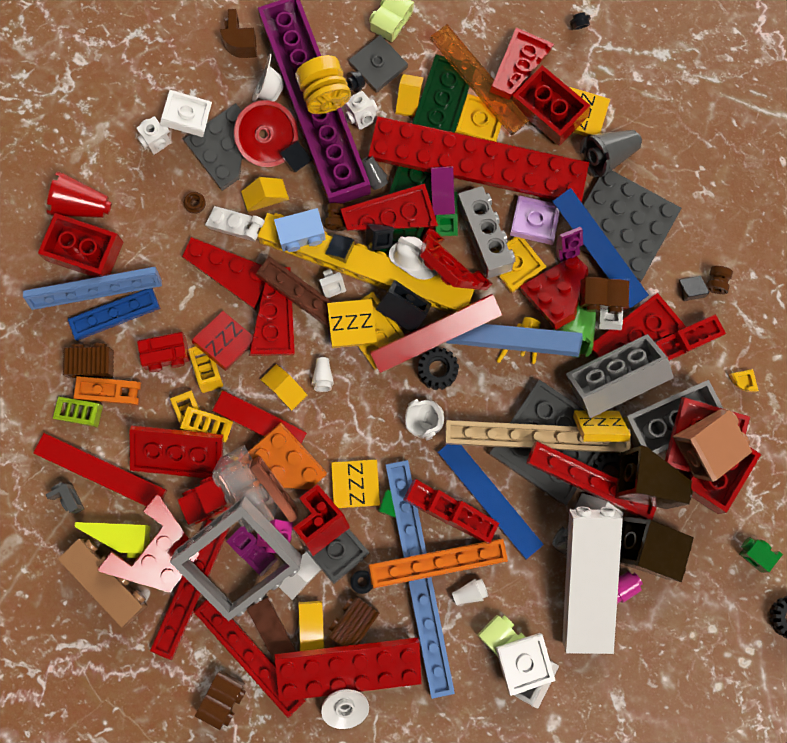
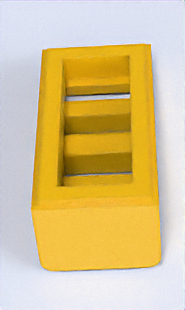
M196 346L189 348L188 351L201 392L206 393L222 388L224 385L217 364L207 355L196 359L195 356L201 355L203 352ZM211 361V363L198 366L199 364ZM213 369L212 372H209V373H206V374L201 375V373Z
M192 390L170 398L180 425L184 416L181 411L186 410L187 406L200 410ZM190 398L191 403L179 407V402ZM203 417L201 418V421H200V426H201V428H199V429H201V430H202V427H203V424H204ZM195 421L190 422L189 426L192 427Z
M187 406L180 428L192 432L210 433L207 430L211 420H213L214 424L211 433L217 434L219 425L222 423L223 427L220 434L224 435V443H226L233 421ZM196 414L197 416L193 427L189 426L192 415ZM205 417L202 430L198 429L201 418Z

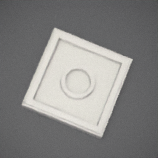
M169 90L160 125L203 137L212 102Z
M541 633L495 647L510 696L555 681Z

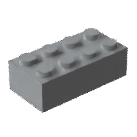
M648 334L566 373L573 394L590 418L674 378L668 357Z
M710 381L702 382L623 418L627 428L630 429V440L633 447L643 445L656 454L668 449L682 397L723 409Z

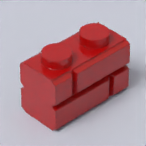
M183 332L137 341L141 366L145 370H149V372L162 371V367L169 365L172 368L182 367L185 365L184 362L190 361L187 340Z

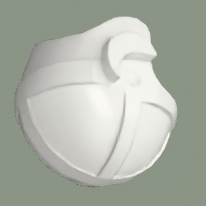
M416 399L410 402L406 409V428L416 437L425 438L426 441L432 439L444 424V411L434 401L423 400L419 402Z

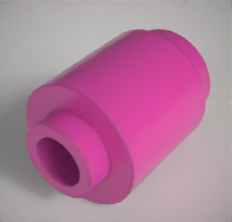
M627 571L619 576L617 604L626 602L642 591L640 586L643 583L635 572L631 574Z

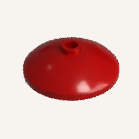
M261 100L249 104L239 113L234 124L233 136L238 151L247 161L261 167H273L285 162L280 152L295 141H298V128L294 117L284 106L274 101ZM261 130L266 133L264 138H261L259 135Z

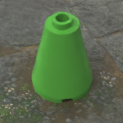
M578 302L576 318L555 330L582 333L583 340L579 356L580 354H586L585 357L592 353L596 312H587L586 308L580 307V302Z

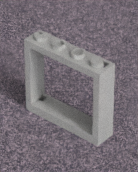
M244 496L177 548L173 553L170 563L230 621L235 616H241L253 602L255 604L260 602L269 590L277 589L288 576L293 577L300 570L302 555ZM243 517L286 563L232 603L199 570L190 558Z

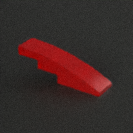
M715 314L655 343L668 357L670 362L724 336L726 332Z
M223 390L211 410L262 437H265L280 423L301 444L307 434L301 429Z
M417 479L412 481L403 499L423 512L487 544L491 543L499 525L497 521L467 503L457 501L440 490H434Z

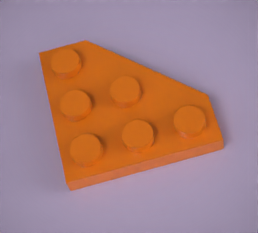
M282 423L277 425L229 468L244 485L263 486L250 469L252 460L258 456L263 459L283 488L309 490L327 475L323 467Z

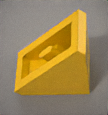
M402 75L399 84L396 115L415 117L424 77Z
M259 177L241 191L248 212L289 200L283 179Z
M277 364L260 379L291 411L308 396L297 382Z

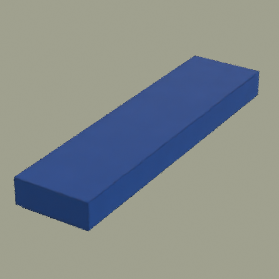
M153 288L69 318L68 322L74 339L78 341L161 308Z

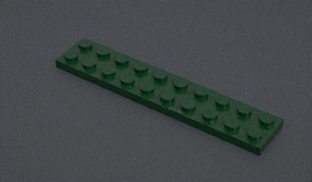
M435 54L412 124L455 133L476 66ZM398 166L389 194L425 184L432 205L431 173ZM424 228L394 229L392 246L398 243L401 236L421 239ZM391 248L380 249V250H374V251H381V252H384V253H386L387 255H389V250H390Z

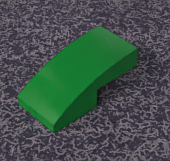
M454 192L455 214L435 215L438 224L435 227V231L441 236H458L457 192Z

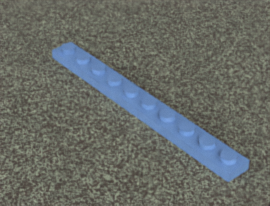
M406 460L386 464L403 557L426 554L418 508L403 500L412 483L409 462ZM432 577L408 581L431 699L455 694Z

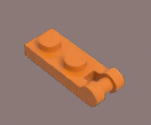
M77 376L73 399L138 406L139 398H137L138 390L141 389V383ZM123 388L129 389L128 396H122Z

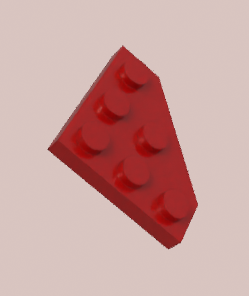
M577 256L569 258L520 286L521 293L551 326L557 330L576 318L578 302H580V280L588 277V266Z
M682 397L665 461L676 469L687 472L691 471L672 436L722 408ZM733 412L739 420L738 426L741 432L746 434L750 416Z

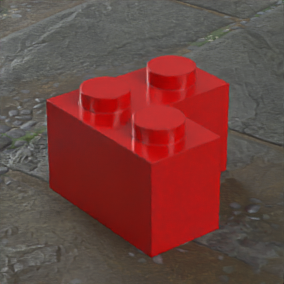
M208 477L199 482L200 486L182 493L183 497L178 499V503L189 526H194L214 517L233 505L223 481L218 478Z
M318 484L299 498L309 516L293 527L299 540L312 556L350 528L344 514Z

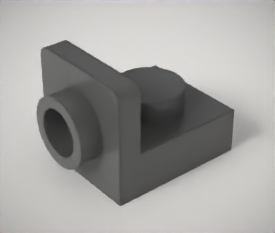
M62 482L51 487V492L46 494L47 499L50 500L62 497L60 499L61 505L69 513L77 514L84 510V506L73 485Z

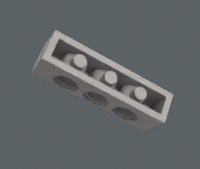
M483 186L458 193L457 205L486 278H492L512 271L515 255L512 249H508L506 244L508 242L505 231H501L499 227L500 220L497 212L492 210L490 194L485 193ZM475 211H482L484 214L478 215ZM487 229L490 230L492 233L485 234L484 232H482V230ZM495 248L498 249L500 252L493 253L490 251V249Z

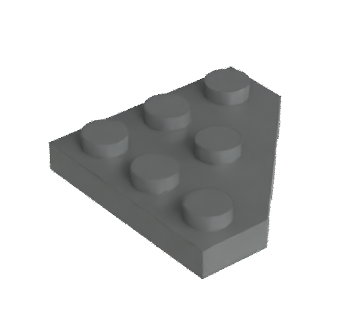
M236 103L206 124L203 137L190 134L184 138L186 145L222 191L239 180L243 156L235 145L233 129L236 118L242 110Z

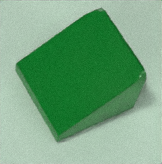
M387 490L379 512L396 518L391 491Z

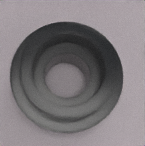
M585 12L575 14L573 19L570 20V25L573 26L574 30L588 27L591 17L586 15Z
M358 71L347 73L346 81L350 90L356 93L360 92L365 86L362 74Z
M360 570L353 574L351 587L355 592L365 594L372 589L368 571ZM361 577L367 580V584L364 587L358 585V580Z

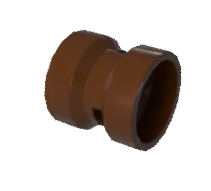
M339 203L327 204L326 213L328 216L324 222L326 229L332 231H344L346 229L340 209L347 207L346 205Z
M712 266L709 274L711 279L707 282L708 291L714 294H728L730 287L728 282L732 278L733 271L724 266Z

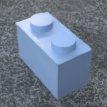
M318 208L274 219L283 251L294 252L302 246H316L326 240Z

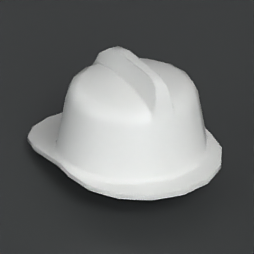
M271 53L268 56L264 72L253 93V102L257 98L276 101L283 90L284 82L282 76L270 67Z
M401 236L398 243L394 244L389 250L391 262L417 279L426 280L431 279L437 274L435 270L429 269L420 257L423 245L420 239Z

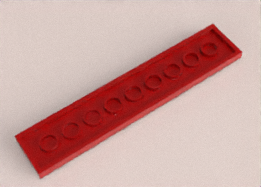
M377 116L368 157L373 156L375 161L428 173H431V168L453 166L454 178L552 200H555L571 188L581 202L589 162L380 116Z

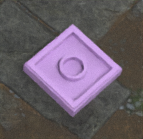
M519 195L510 236L553 245L560 211L554 203Z

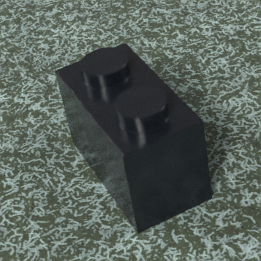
M394 280L382 296L376 310L398 323L402 328L413 332L426 318L432 304Z

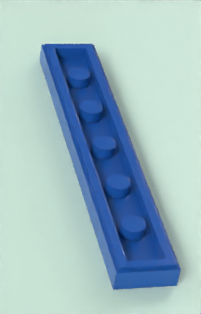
M570 188L556 198L553 203L572 229L578 227L583 229V244L609 279L629 281V307L632 308L649 296L574 191Z
M447 444L438 451L439 456L486 513L499 523L498 527L525 560L544 545L462 445Z

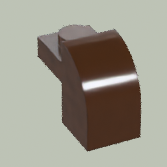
M228 9V18H224L225 29H220L226 50L235 57L256 58L257 43L254 27L239 28L237 10Z

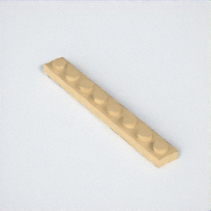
M446 420L445 444L532 449L534 442L538 441L555 450L621 453L630 449V441L584 442L578 428L572 426Z

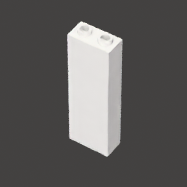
M577 507L576 510L569 509L562 637L566 653L614 654L623 518L618 510L611 507H602L601 510H591L588 507Z

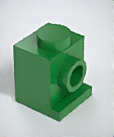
M751 537L744 541L741 546L743 550L739 554L761 573H769L783 555L780 551H771L772 547L764 540H754Z

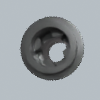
M366 157L362 160L372 189L377 190L388 183V176L375 161L374 157Z

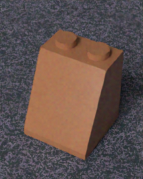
M720 409L672 436L694 478L714 482L752 452L749 447V438L745 433L741 432L738 426L739 420L732 411Z

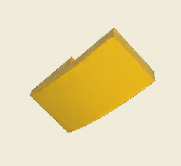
M322 601L298 602L299 651L324 649Z

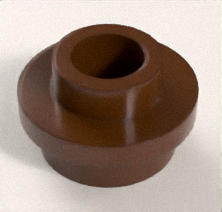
M191 192L184 198V207L190 213H200L206 206L204 196L198 192ZM193 201L199 202L197 206L191 205Z

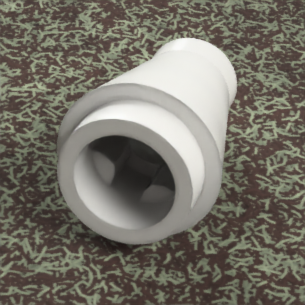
M326 357L316 359L311 384L317 392L331 391L334 385L329 358Z
M474 579L457 591L452 592L457 606L484 601L483 598L488 597L482 579Z

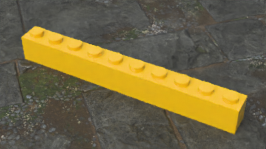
M267 213L263 227L259 231L258 239L260 244L385 290L396 280L431 303V307L449 314L469 305L475 290L449 286L441 280L440 274L435 275L431 279H417L393 264L386 253L376 251L375 253L359 243L354 245L346 263L325 255L333 238L327 235L326 232V240L322 241L319 245H305L294 252L283 251L274 219L284 216L278 213H274V215Z

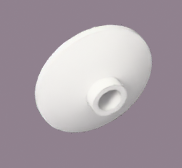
M351 689L339 690L330 694L324 700L321 707L323 720L329 726L337 729L355 727L362 723L369 713L367 698L362 693Z

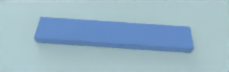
M156 267L25 290L23 291V298L31 310L161 287L162 279Z
M483 324L446 343L579 357L583 335L577 332Z

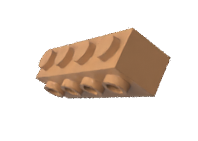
M78 539L58 560L121 628L127 627L148 607L144 602L146 598L137 589L135 591L132 590L128 585L130 583L129 580L99 572L98 567L105 560L106 556L101 557L97 552V545L90 539L87 541L85 539Z

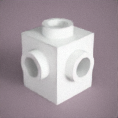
M363 91L351 96L350 100L345 104L348 121L350 124L354 123L359 130L376 122L378 107L373 99L370 100Z
M155 116L142 121L140 126L136 128L140 134L137 137L144 148L148 147L153 155L171 144L167 135L170 133L168 127L161 126Z

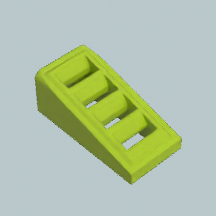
M58 397L53 419L98 428L103 405ZM63 403H67L65 415L62 416L60 414ZM75 405L73 417H69L71 407ZM80 406H82L83 411L81 414V418H77ZM88 408H92L89 420H86Z

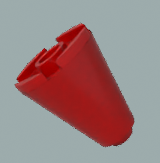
M56 172L55 175L58 176V180H52L47 204L51 205V211L46 210L48 215L54 216V213L63 216L104 218L105 214L109 215L112 202L108 201V196L62 172Z

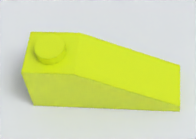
M75 522L76 528L120 553H127V558H138L150 541L151 526Z

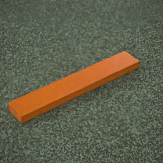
M498 539L491 541L490 544L483 542L370 564L368 569L373 589L508 562L504 540Z

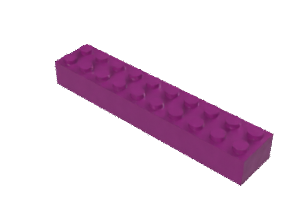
M279 0L258 7L262 27L280 75L283 78L284 86L328 204H342L371 194L369 179L342 108L340 107L335 111L324 114L310 113L303 99V92L300 91L295 76L297 69L310 59L321 56L301 1Z

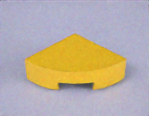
M753 369L729 374L732 383L740 390L751 393L759 391Z

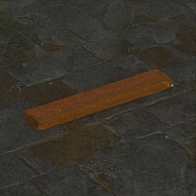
M448 24L431 35L430 40L511 136L528 124L529 120L511 99L508 100L489 92L494 81L493 77Z

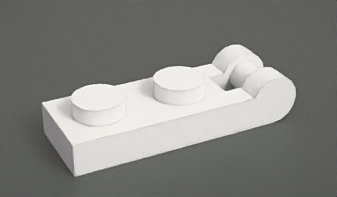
M214 206L205 225L211 230L255 242L258 237L257 232L259 228L263 227L265 221L258 216H249Z

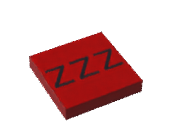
M222 311L192 339V343L226 371L251 347L253 335Z

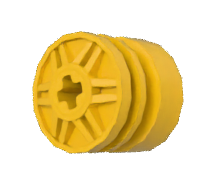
M326 55L310 59L303 63L295 73L300 91L303 92L306 107L312 114H324L335 111L345 105L351 98L350 88L347 85L346 79L343 78V70L335 56Z

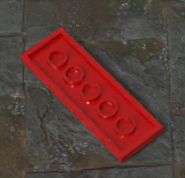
M418 637L275 654L279 702L329 696L336 691L344 689L363 692L422 684Z

